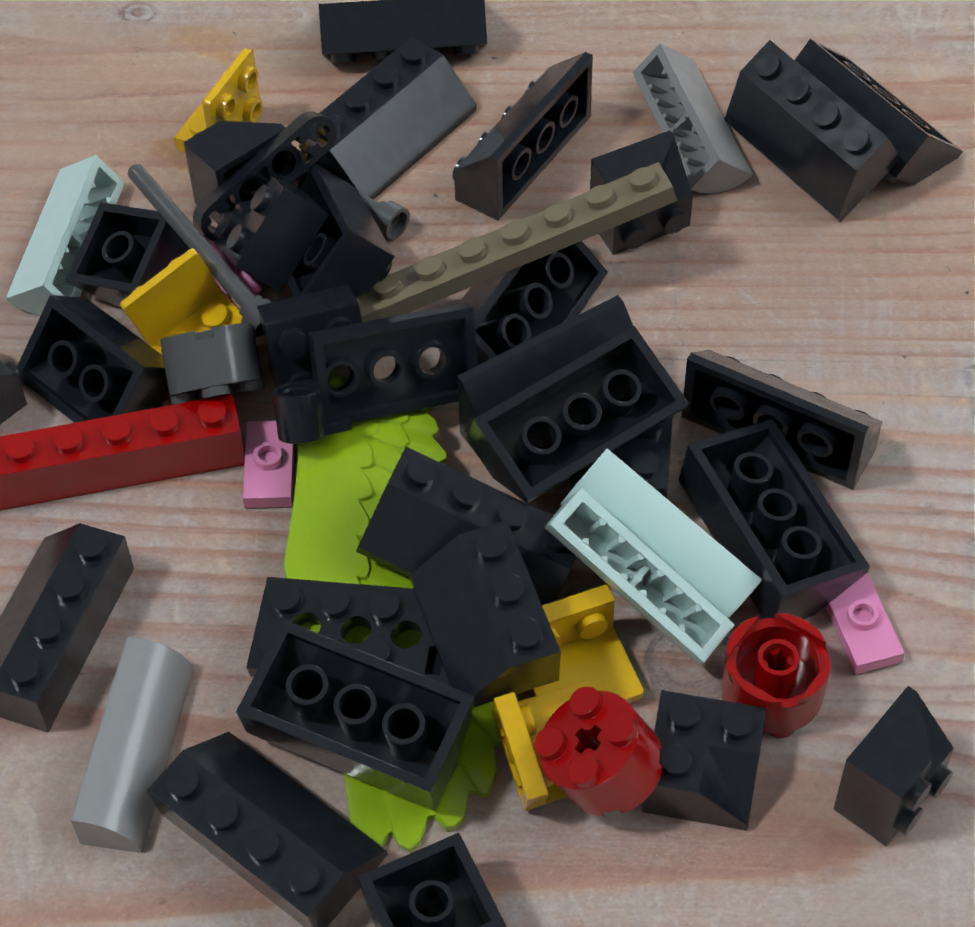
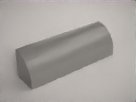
M659 44L632 73L662 133L669 130L673 133L691 190L704 194H715L741 185L752 177L753 173L694 60Z
M127 636L71 818L78 840L82 845L142 853L155 809V803L147 789L166 769L193 673V667L190 662L179 652L164 644L138 637Z

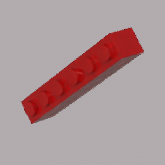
M229 394L0 436V511L245 465V454L234 395Z

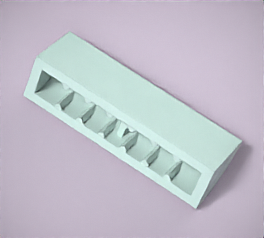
M97 155L59 170L5 298L14 306L41 316L50 295L80 297L82 290L70 285L65 279L100 203L116 205L125 184Z
M608 448L560 503L563 505L582 487L728 619L762 580Z
M582 487L561 506L545 526V529L697 665L707 660L735 625Z

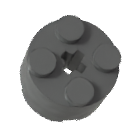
M251 323L213 327L211 330L197 333L196 331L186 332L160 340L172 405L199 400L198 392L202 393V398L207 399L229 394L234 395L232 386H236L237 393L265 388L255 333L252 330Z

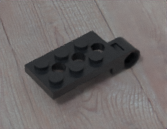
M466 302L308 332L313 378L283 384L272 391L278 439L289 444L313 442L325 435L352 430V423L458 402L457 376L478 366L473 307ZM428 348H438L440 352L438 363L431 369H421L419 366L421 354ZM386 356L394 357L395 368L388 377L375 378L374 367L377 361ZM337 366H348L350 376L347 382L340 387H330L328 385L329 373Z
M267 577L246 666L251 677H254L283 620L298 626L313 621L321 624L318 634L450 686L413 588ZM355 626H366L371 629L369 637L361 643L351 644L344 640L347 632ZM406 630H415L421 634L419 642L410 648H400L394 644L396 637Z

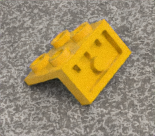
M244 48L206 95L198 108L175 135L176 149L185 152L183 142L218 121H258L263 110V101L260 99L258 86L259 72L255 65L253 50Z
M194 248L175 258L166 268L144 285L137 287L120 303V307L148 345L161 355L162 346L160 340L163 338L196 331V333L207 331L213 327L240 324L242 320L239 309L222 291L203 259Z
M607 584L542 605L561 651L559 681L531 689L534 696L589 680L597 691L613 692L623 697L628 703L643 698L644 689L613 627L615 599Z
M591 681L579 682L522 701H517L515 692L494 698L491 713L524 811L568 798L545 774L539 755L535 751L534 742L536 736L544 729L552 714L568 701L577 689L585 686L593 687Z

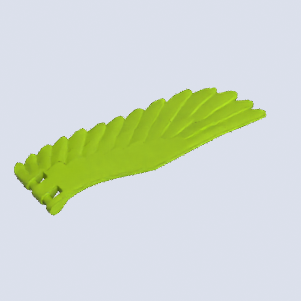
M434 407L352 423V430L325 435L316 441L298 444L294 502L284 560L286 578L413 588L410 577L359 554L356 550L405 447L411 448L442 464L447 462L446 452L435 440L439 435L436 420L428 414ZM310 621L302 624L301 627L319 633L321 624ZM355 626L347 632L344 640L351 644L361 643L369 637L371 629L366 626ZM406 630L396 637L394 644L400 648H410L419 642L421 634L415 630ZM493 702L473 708L458 764L436 811L343 773L351 824L381 847L384 846L391 835L394 837L397 845L409 853L420 846L428 820L435 819L446 832L455 831L465 821L470 795L475 793L481 798L490 797L496 780L494 746H500L502 743L491 713Z

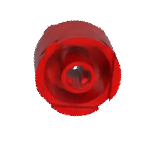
M775 613V618L759 620L758 615L741 623L734 630L728 641L721 683L722 700L765 707L766 714L763 732L769 733L776 738H785L792 735L795 730L811 722L821 709L830 674L831 660L829 659L825 647L826 641L822 634L808 621L787 613Z
M591 686L577 689L571 698L552 714L544 729L535 738L534 748L539 755L545 774L575 805L593 816H605L603 813L618 809L622 813L633 810L650 796L661 778L662 765L659 763L662 746L660 739L635 709L623 697L613 692L597 691Z

